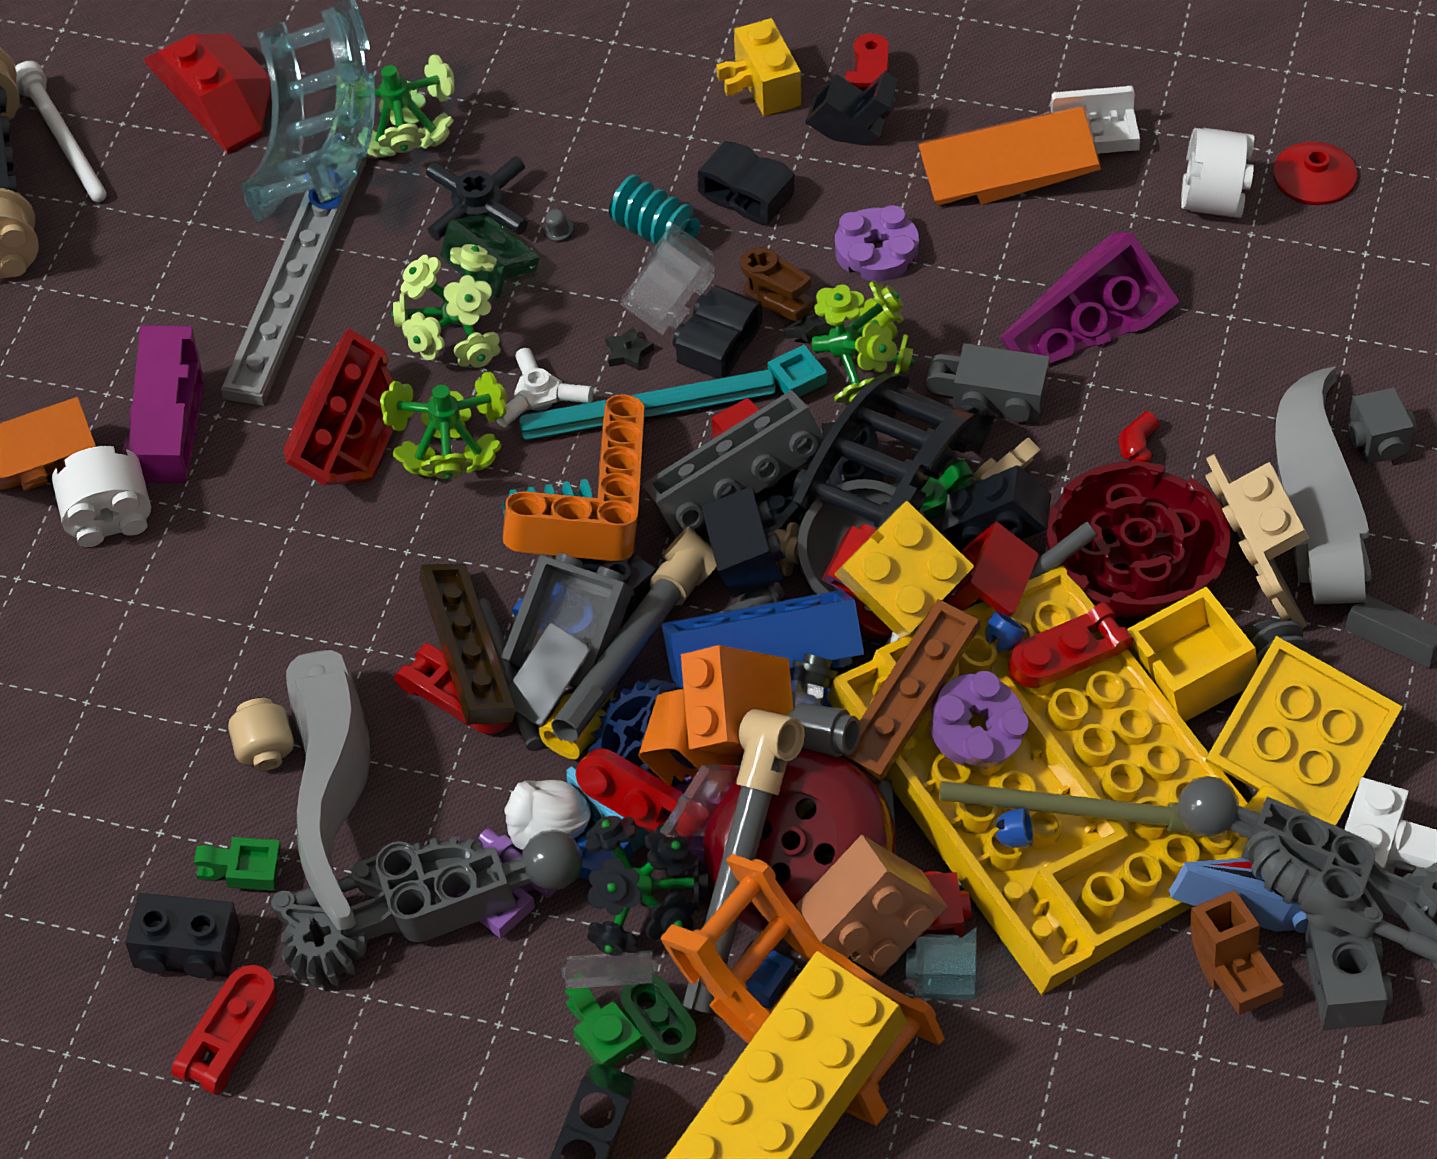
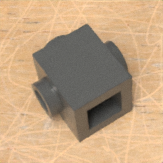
M1395 387L1353 396L1348 421V434L1352 446L1360 449L1366 464L1383 460L1391 461L1400 456L1408 455L1412 436L1416 434L1417 430L1416 421L1412 411L1405 409Z

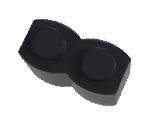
M724 141L698 170V192L714 204L733 208L746 219L758 224L767 225L794 195L795 174L784 163L759 157L746 145Z
M717 285L713 286L706 295L702 294L695 303L693 316L686 324L681 323L675 331L673 347L676 348L677 363L716 378L727 377L736 365L742 351L752 342L761 326V301Z

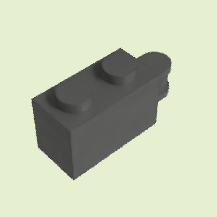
M964 343L960 357L938 354L932 357L925 385L929 391L935 394L954 396L953 408L957 409L962 405L973 403L993 410L998 418L1039 424L1048 387L1050 356Z

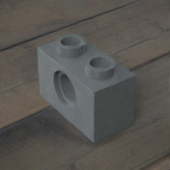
M1308 920L1304 949L1322 1030L1382 1025L1386 1005H1391L1393 1002V990L1389 975H1382L1379 962L1383 958L1380 935L1375 933L1373 937L1364 939L1344 930L1326 932L1313 926ZM1341 969H1352L1358 974H1348Z

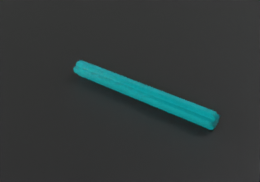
M762 370L630 396L638 398L643 403L644 419L742 401L747 397L753 399L769 396L775 393L776 387L772 372L770 370ZM606 400L522 415L519 420L522 437L528 441L603 427Z

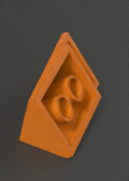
M1086 105L923 141L918 144L936 206L974 195L978 196L980 204L983 205L1101 170Z

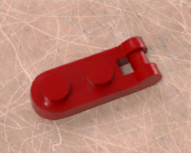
M1103 602L1093 607L1084 615L1020 641L1015 645L1010 655L1008 671L1018 684L1028 688L1043 687L1124 652L1133 644L1134 638L1126 627H1119L1114 620L1116 617L1115 612L1107 602ZM1100 631L1104 639L1097 641L1092 633Z
M428 643L423 644L415 653V660L410 666L403 665L394 675L396 683L405 692L418 694L466 724L444 653ZM428 672L434 673L430 678L426 676ZM511 723L468 724V726L484 734H495L506 729Z
M595 749L589 752L577 765L575 773L577 783L581 790L589 797L625 818L632 817L636 825L650 833H654L656 827L665 823L672 826L677 834L685 835L690 841L691 833L689 829L691 826L698 824L704 811L699 802L607 749ZM665 809L671 812L673 820L663 814Z
M249 965L235 970L229 976L177 1055L172 1066L173 1077L184 1082L195 1080L201 1083L203 1090L214 1095H219L228 1083L230 1072L272 1009L277 998L275 982L268 970L261 966ZM206 1051L216 1055L210 1065L200 1061Z

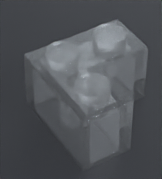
M672 222L647 256V263L622 296L621 306L662 335L669 326L676 329L690 310L685 305L694 292L701 295L715 276L713 273L715 266H713V251Z

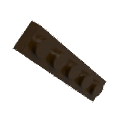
M466 564L421 565L419 580L466 724L513 723L515 706Z

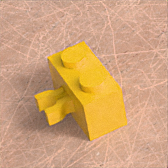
M770 18L735 28V62L729 61L716 64L717 78L719 81L724 80V90L727 97L737 94L748 87L763 117L801 106V71L773 19Z

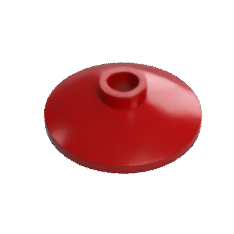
M1311 141L1292 145L1281 152L1275 161L1273 176L1277 187L1289 198L1308 205H1327L1338 202L1351 193L1357 180V168L1352 158L1342 149L1328 143Z

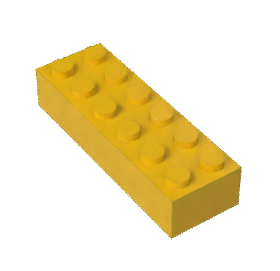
M816 951L666 1159H811L908 1022L900 1006Z

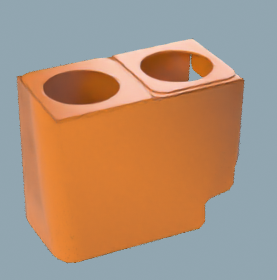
M684 688L657 695L638 754L640 759L667 785L672 784L674 776L680 782L684 781L685 774H688L696 781L701 772L717 788L721 787L723 778L728 781L738 770L742 758L689 750ZM670 751H679L697 769H688L677 762Z

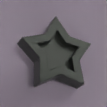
M813 313L807 314L785 328L784 331L787 339L802 338L809 343L810 341L812 342L814 336L830 332L834 327L826 322L825 316L821 317Z
M634 327L630 328L622 336L605 337L606 345L611 350L608 359L609 367L626 364L639 370L641 358L654 350V343L639 338Z

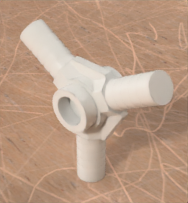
M522 348L517 351L515 357L523 375L518 381L514 399L506 404V415L498 418L497 423L502 427H506L523 414L524 411L530 409L543 411L551 407L553 403L559 402V400L590 403L592 401L593 388L592 386L562 383L561 380L549 374L546 370L538 368L533 353L529 348Z

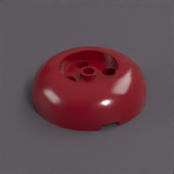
M1135 461L1111 463L1079 475L1064 487L1062 496L1055 503L1054 507L1051 506L1048 528L1046 530L1047 550H1050L1088 521L1098 536L1059 566L1063 565L1065 567L1067 575L1083 590L1094 606L1107 602L1115 612L1116 617L1147 619L1204 587L1211 590L1218 581L1227 561L1230 546V529L1228 520L1217 499L1207 488L1192 477L1186 481L1165 472L1166 466ZM1112 535L1116 538V541L1112 544H1106L1103 538Z
M801 749L796 758L787 761L779 795L772 794L766 819L772 824V833L768 838L760 840L755 859L765 862L772 869L781 863L788 865L791 871L790 879L786 883L779 885L796 907V904L861 835L896 854V835L893 817L883 794L871 778L859 767L842 757H833L807 749ZM740 769L726 781L716 795L705 823L703 853L706 870L708 871V877L713 889L715 888L742 787L736 784ZM806 799L814 801L816 804L814 817L808 820L801 819L798 816L797 807L801 806ZM798 833L801 839L800 845L794 850H789L786 844L791 841L790 835ZM822 844H830L835 850L832 862L826 865L820 864L816 859L819 847ZM752 901L745 907L739 917L740 922L759 933L769 924Z

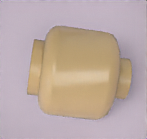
M256 698L245 701L237 707L236 713L229 720L228 729L234 755L242 764L254 766L258 771L271 770L280 766L282 759L293 750L294 738L288 713L281 705L273 703L271 699Z

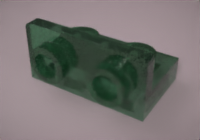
M475 215L449 221L440 251L441 259L462 276H464L466 269L462 268L460 264L450 261V251L452 248H462L467 244L477 245L486 249L488 255L495 257L497 262L493 271L481 270L474 272L473 276L475 282L484 281L490 285L492 290L490 299L500 297L506 278L536 271L540 256L489 215Z

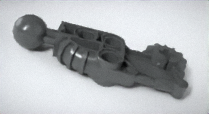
M1210 776L1195 778L1181 791L1178 800V816L1184 826L1196 836L1214 837L1224 835L1230 830L1248 838L1241 857L1252 863V874L1256 879L1265 881L1264 888L1269 892L1276 890L1283 895V902L1290 904L1293 901L1301 905L1299 910L1306 914L1307 919L1313 926L1326 932L1344 930L1364 939H1369L1376 933L1403 945V948L1432 960L1433 966L1437 970V917L1435 923L1432 921L1434 915H1437L1436 864H1433L1426 870L1417 867L1413 873H1408L1403 878L1384 870L1375 861L1373 847L1360 836L1268 796L1259 814L1239 806V798L1234 789L1222 778ZM1381 911L1400 918L1410 928V931L1382 920L1383 914Z
M557 829L541 831L529 839L521 857L503 864L496 848H484L480 839L471 837L466 841L460 835L451 836L450 841H439L438 837L430 839V844L422 846L421 842L411 845L401 841L390 843L383 847L378 855L356 863L351 870V875L337 880L343 893L358 888L362 893L374 897L350 906L356 920V926L353 928L338 930L322 907H314L319 905V902L311 888L294 894L286 890L279 891L273 896L271 905L279 920L287 924L284 932H281V942L285 946L281 950L282 958L285 964L291 968L293 976L300 982L309 980L312 986L319 989L322 983L329 979L331 984L338 987L339 975L343 972L355 976V966L352 962L365 959L364 954L367 949V940L386 933L401 932L409 941H427L483 920L485 917L518 907L512 891L530 883L547 891L564 889L575 882L582 870V849L572 836ZM408 869L407 872L397 875L398 872ZM468 891L463 896L454 898L458 893ZM422 908L419 912L408 915L414 909ZM315 923H317L321 933L324 936V945L322 943L321 937L319 936L316 930Z

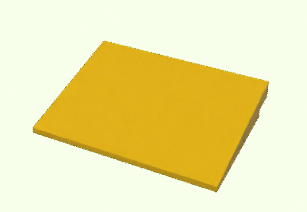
M1062 565L1027 582L1016 612L1010 618L1026 629L1027 632L1022 638L1024 640L1084 615L1095 606L1083 590L1067 575V570ZM982 601L963 610V612L979 619L980 629L943 687L952 679L964 674L989 671L996 675L999 681L1007 685L1017 696L1028 718L1029 725L1027 731L1023 734L1020 746L1005 762L994 768L978 769L979 766L970 765L966 762L963 765L957 764L948 759L939 750L932 738L929 722L932 720L933 707L930 706L885 776V780L892 781L893 791L950 870L957 872L958 881L965 890H968L971 899L1036 989L1043 995L1193 907V905L1172 899L1169 893V889L1185 862L1222 860L1238 838L1230 830L1224 835L1204 837L1196 836L1190 830L1188 833L1167 831L1166 826L1028 810L1033 826V845L1024 848H1009L1001 844L996 837V833L1000 830L996 827V821L1002 813L1013 810L1012 808L939 800L941 781L1168 806L1170 802L1178 803L1179 794L1193 779L1210 776L1222 778L1234 789L1239 798V806L1244 807L1248 803L1222 770L1205 761L1209 754L1128 649L1114 657L1046 686L1028 688L1018 684L1008 671V660L1013 649L998 651L996 649L1000 641L998 638L990 645L986 641L985 629L987 623L997 610L985 601ZM1100 631L1092 633L1097 641L1104 639ZM916 632L877 649L872 661L836 676L833 679L827 696L833 708L845 709L851 716H856L860 721ZM971 711L972 717L968 721L969 725L972 728L980 726L986 731V719L980 713Z

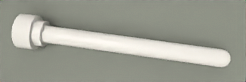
M25 61L16 66L17 77L15 83L19 93L32 98L91 199L95 202H102L106 198V190L45 90L47 77L42 68L35 61Z

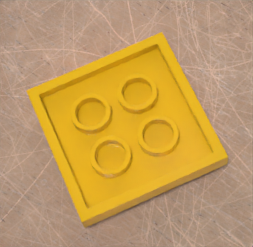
M1276 636L1205 761L1257 791L1263 786L1273 787L1287 796L1300 811L1336 826L1357 789L1361 777L1366 773L1402 706Z

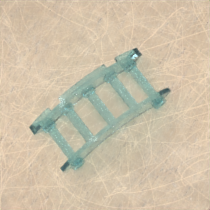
M343 0L321 11L324 22L289 34L285 21H282L257 33L267 63L271 84L272 124L267 148L256 170L240 183L246 205L251 210L255 222L262 221L272 214L285 197L311 189L316 190L320 202L334 199L355 179L358 174L355 171L358 160L365 158L367 155L374 124L375 83L374 73H367L363 51L370 48L356 0ZM329 38L335 68L301 79L294 49ZM336 85L335 110L305 119L303 95ZM330 129L320 150L302 155L304 137ZM308 171V173L296 176L297 174Z

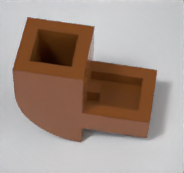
M1233 890L1191 908V937L1197 959L1213 990L1221 988L1238 1015H1241L1283 997L1284 985L1258 949L1259 923L1238 893Z

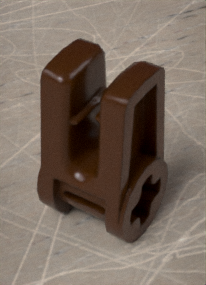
M753 248L741 256V270L747 278L744 285L745 296L761 301L763 307L792 321L800 320L814 309L813 298L805 293L812 285L811 277L769 248Z

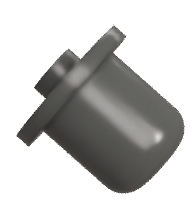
M552 209L546 214L545 233L549 240L561 242L573 234L574 225L562 210Z

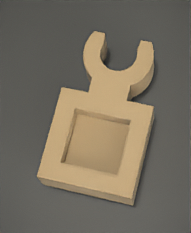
M1028 437L998 462L993 458L987 460L973 474V477L979 482L1016 465L1024 469L1034 460L1033 457L1040 449Z

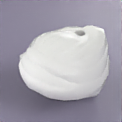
M561 780L518 782L514 791L511 792L510 799L504 809L507 832L512 843L524 850L529 839L541 831L557 829L575 838L585 831L590 814H592L591 806L583 793L578 791L573 785Z

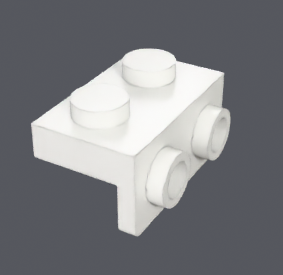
M1133 86L1065 91L1052 94L1051 112L1086 105L1097 153L1139 150L1140 135L1134 113L1135 92Z

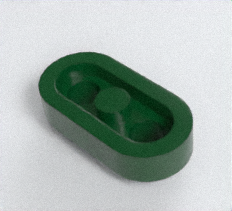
M640 974L628 980L621 992L623 1012L640 1032L643 1042L658 1060L666 1063H679L688 1059L694 1053L698 1044L696 1025L668 984L661 977L654 974ZM645 1001H651L655 1003V1005L649 1009H643L639 1007L640 1004ZM671 1037H677L681 1039V1041L675 1045H668L665 1043V1041Z

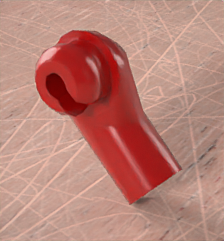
M1144 411L1120 433L1118 445L1124 460L1128 459L1129 462H1149L1152 459V452L1146 448V438L1156 431L1160 424L1157 417L1151 412Z

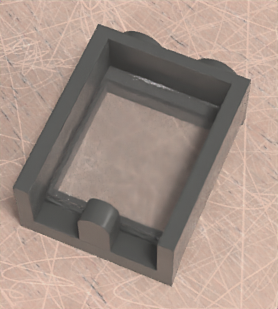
M557 553L555 559L540 554L501 658L515 666V668L520 669L551 622L591 648L568 686L577 689L617 635L630 598L634 596L635 592L623 582L625 576L614 570L599 567L597 573L581 568L583 562L569 555Z

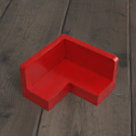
M996 521L960 551L974 567L949 592L945 603L963 611L978 599L985 601L995 610L1010 617L1016 612L1039 554Z

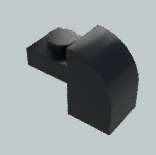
M884 71L862 91L836 74L815 94L805 123L834 141L856 145L874 142L880 138L886 118L896 104L897 98L893 95L899 79Z

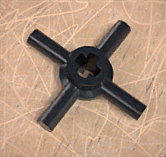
M514 156L491 176L484 171L472 170L465 172L460 177L436 162L431 163L427 168L426 175L452 192L453 207L428 227L427 230L430 236L438 241L462 221L472 226H482L494 219L516 234H522L527 228L528 221L501 204L500 189L525 169L523 161L519 157Z

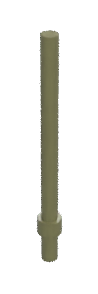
M941 781L939 789V800L1012 809L1027 808L1030 811L1166 826L1167 831L1189 832V829L1184 826L1178 816V803L1170 802L1168 806L946 781Z

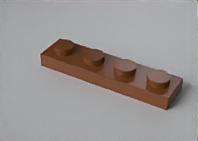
M937 599L860 719V738L855 751L850 755L843 754L840 757L850 761L866 774L882 782L980 629L979 619Z

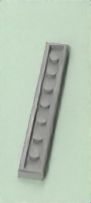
M325 146L222 386L221 392L224 400L259 406L265 405L365 166V151ZM320 173L336 175L343 185L341 202L333 209L318 208L309 200L310 184L314 177ZM325 187L324 194H331V189Z

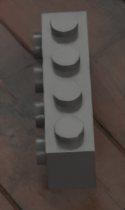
M790 390L641 485L662 523L674 538L687 527H690L698 534L706 526L701 506L751 486L756 494L761 490L773 487L780 478L799 466L811 463L825 438L808 406Z

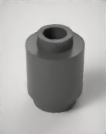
M802 702L797 705L795 710L788 714V716L797 718L802 722L805 733L802 749L840 757L843 754H852L858 745L860 738L859 719L856 716H851L845 709Z

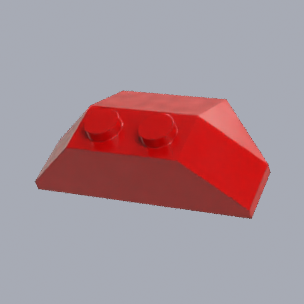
M191 34L144 58L146 65L227 154L263 136L264 121L271 98L273 80L231 34Z
M350 328L344 333L314 380L283 447L287 464L324 486L369 482L373 478L394 430L392 426L384 424L380 404L382 394L385 391H389L390 384L393 382L387 367L389 361L386 350Z

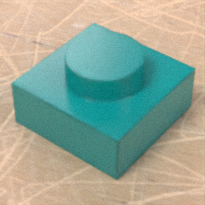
M805 345L767 362L768 370L772 372L775 383L784 394L792 390L800 397L827 384V371Z

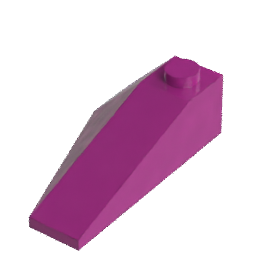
M1113 232L1081 257L999 338L1008 350L1050 356V364L1091 346L1101 345L1121 335L1145 329L1180 301L1133 233Z

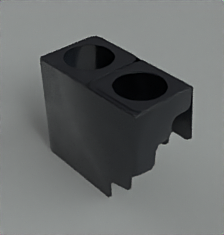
M592 1064L581 1079L550 1159H561L563 1147L568 1142L576 1139L589 1142L596 1151L597 1159H611L618 1135L638 1087L636 1077L604 1064ZM603 1093L611 1098L616 1112L613 1121L608 1126L592 1128L583 1122L579 1113L581 1101L587 1095ZM613 1140L611 1146L606 1142Z

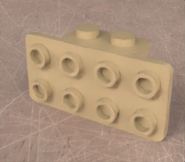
M1215 454L1207 457L1206 460L1212 472L1205 475L1217 498L1221 499L1224 508H1222L1223 513L1234 532L1238 533L1241 539L1239 542L1240 547L1251 566L1255 567L1258 573L1256 578L1269 601H1272L1283 621L1291 618L1293 621L1301 624L1303 628L1306 627L1307 623L1274 558L1310 539L1276 471L1271 463L1268 462L1241 478L1232 481Z

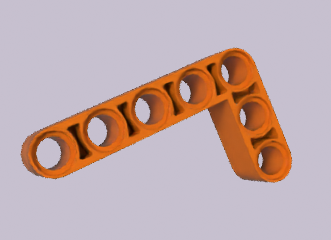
M615 395L606 400L601 437L597 498L537 492L513 493L505 502L503 543L507 548L521 553L556 556L557 553H562L574 558L622 561L632 556L638 519L644 405L638 398L630 395Z

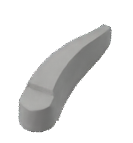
M1336 367L1323 368L1300 378L1285 392L1280 401L1276 417L1275 435L1278 474L1310 539L1293 547L1298 582L1310 583L1313 604L1366 603L1365 582L1371 580L1372 574L1363 539L1369 537V527L1359 495L1325 412L1326 395L1330 387L1337 382Z
M322 650L297 656L290 662L286 670L291 715L306 753L297 806V843L302 869L317 901L338 930H345L356 926V920L335 876L332 863L333 846L336 834L354 808L366 785L371 762L370 738L365 715L347 663L340 653L333 650Z

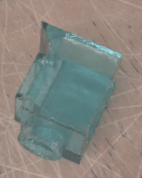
M976 928L962 938H959V935L924 934V937L917 938V949H907L906 979H916V998L975 999Z

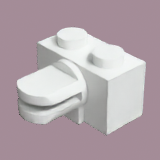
M1361 777L1344 830L1365 839L1373 847L1375 861L1388 872L1394 873L1395 867L1414 872L1417 867L1426 870L1433 864L1437 865V830L1402 820L1409 791Z

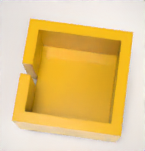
M906 500L834 575L901 639L909 635L926 618L937 599L943 600L972 570L974 565Z
M1207 587L1198 590L1127 629L1134 638V642L1130 646L1131 654L1184 722L1245 690L1258 668L1254 645Z

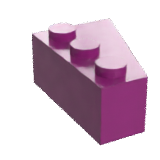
M140 325L133 404L130 409L129 438L124 440L123 455H127L126 449L137 455L145 482L187 483L205 387V379L192 326Z

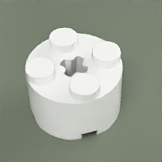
M1210 128L1193 129L1186 156V161H1188L1187 173L1183 175L1182 209L1221 216L1242 217L1245 193H1241L1242 189L1250 190L1253 178V165L1246 164V159H1251L1254 134Z
M98 446L84 449L64 460L66 467L59 474L57 469L53 472L52 483L63 528L69 535L77 538L80 546L93 547L103 542L105 536L121 532L131 536L146 530V519L150 514L151 504L139 458L132 451L126 449L127 455L115 453L114 446Z

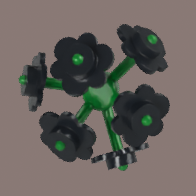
M608 816L595 823L593 829L587 832L588 840L585 843V847L588 852H598L604 849V851L608 852L613 851L615 858L604 862L602 870H593L589 875V881L593 885L588 892L589 903L599 909L606 907L610 915L616 916L614 922L605 921L602 924L592 922L589 924L587 938L596 944V947L603 953L612 956H620L623 952L627 954L638 953L640 948L638 943H636L638 937L632 932L625 931L623 925L629 909L637 906L641 901L652 909L651 917L653 919L647 925L646 934L652 940H659L672 924L691 931L694 924L691 915L694 911H699V897H709L708 887H711L712 884L708 878V871L706 868H698V854H693L688 849L690 845L688 838L683 834H677L669 824H660L655 828L654 833L646 836L645 844L650 851L647 855L648 863L642 868H631L621 846V843L630 841L637 834L634 827L635 821L632 817L621 819L618 816ZM693 867V878L653 879L651 876L654 870L665 869L668 875L677 877L682 873V870L688 871ZM694 888V903L686 900L679 892L669 894L663 904L651 896L653 889Z

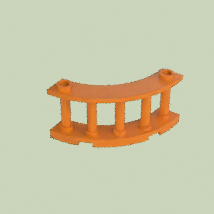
M731 854L726 859V862L735 878L739 881V885L701 930L695 929L690 931L672 924L660 938L690 984H695L700 980L714 997L709 1006L748 1044L788 991L787 989L771 1009H765L747 991L745 984L782 938L807 962L818 951L897 1003L908 1023L845 1110V1112L877 1126L888 1112L878 1092L879 1086L877 1083L915 1035L937 1045H940L945 1039L935 1018L936 1013L934 1009L920 998H910L887 986L861 969L846 956L821 943L802 914L784 893L776 881L775 872L768 864L759 859L749 860ZM750 901H752L769 924L730 970L716 951V942Z

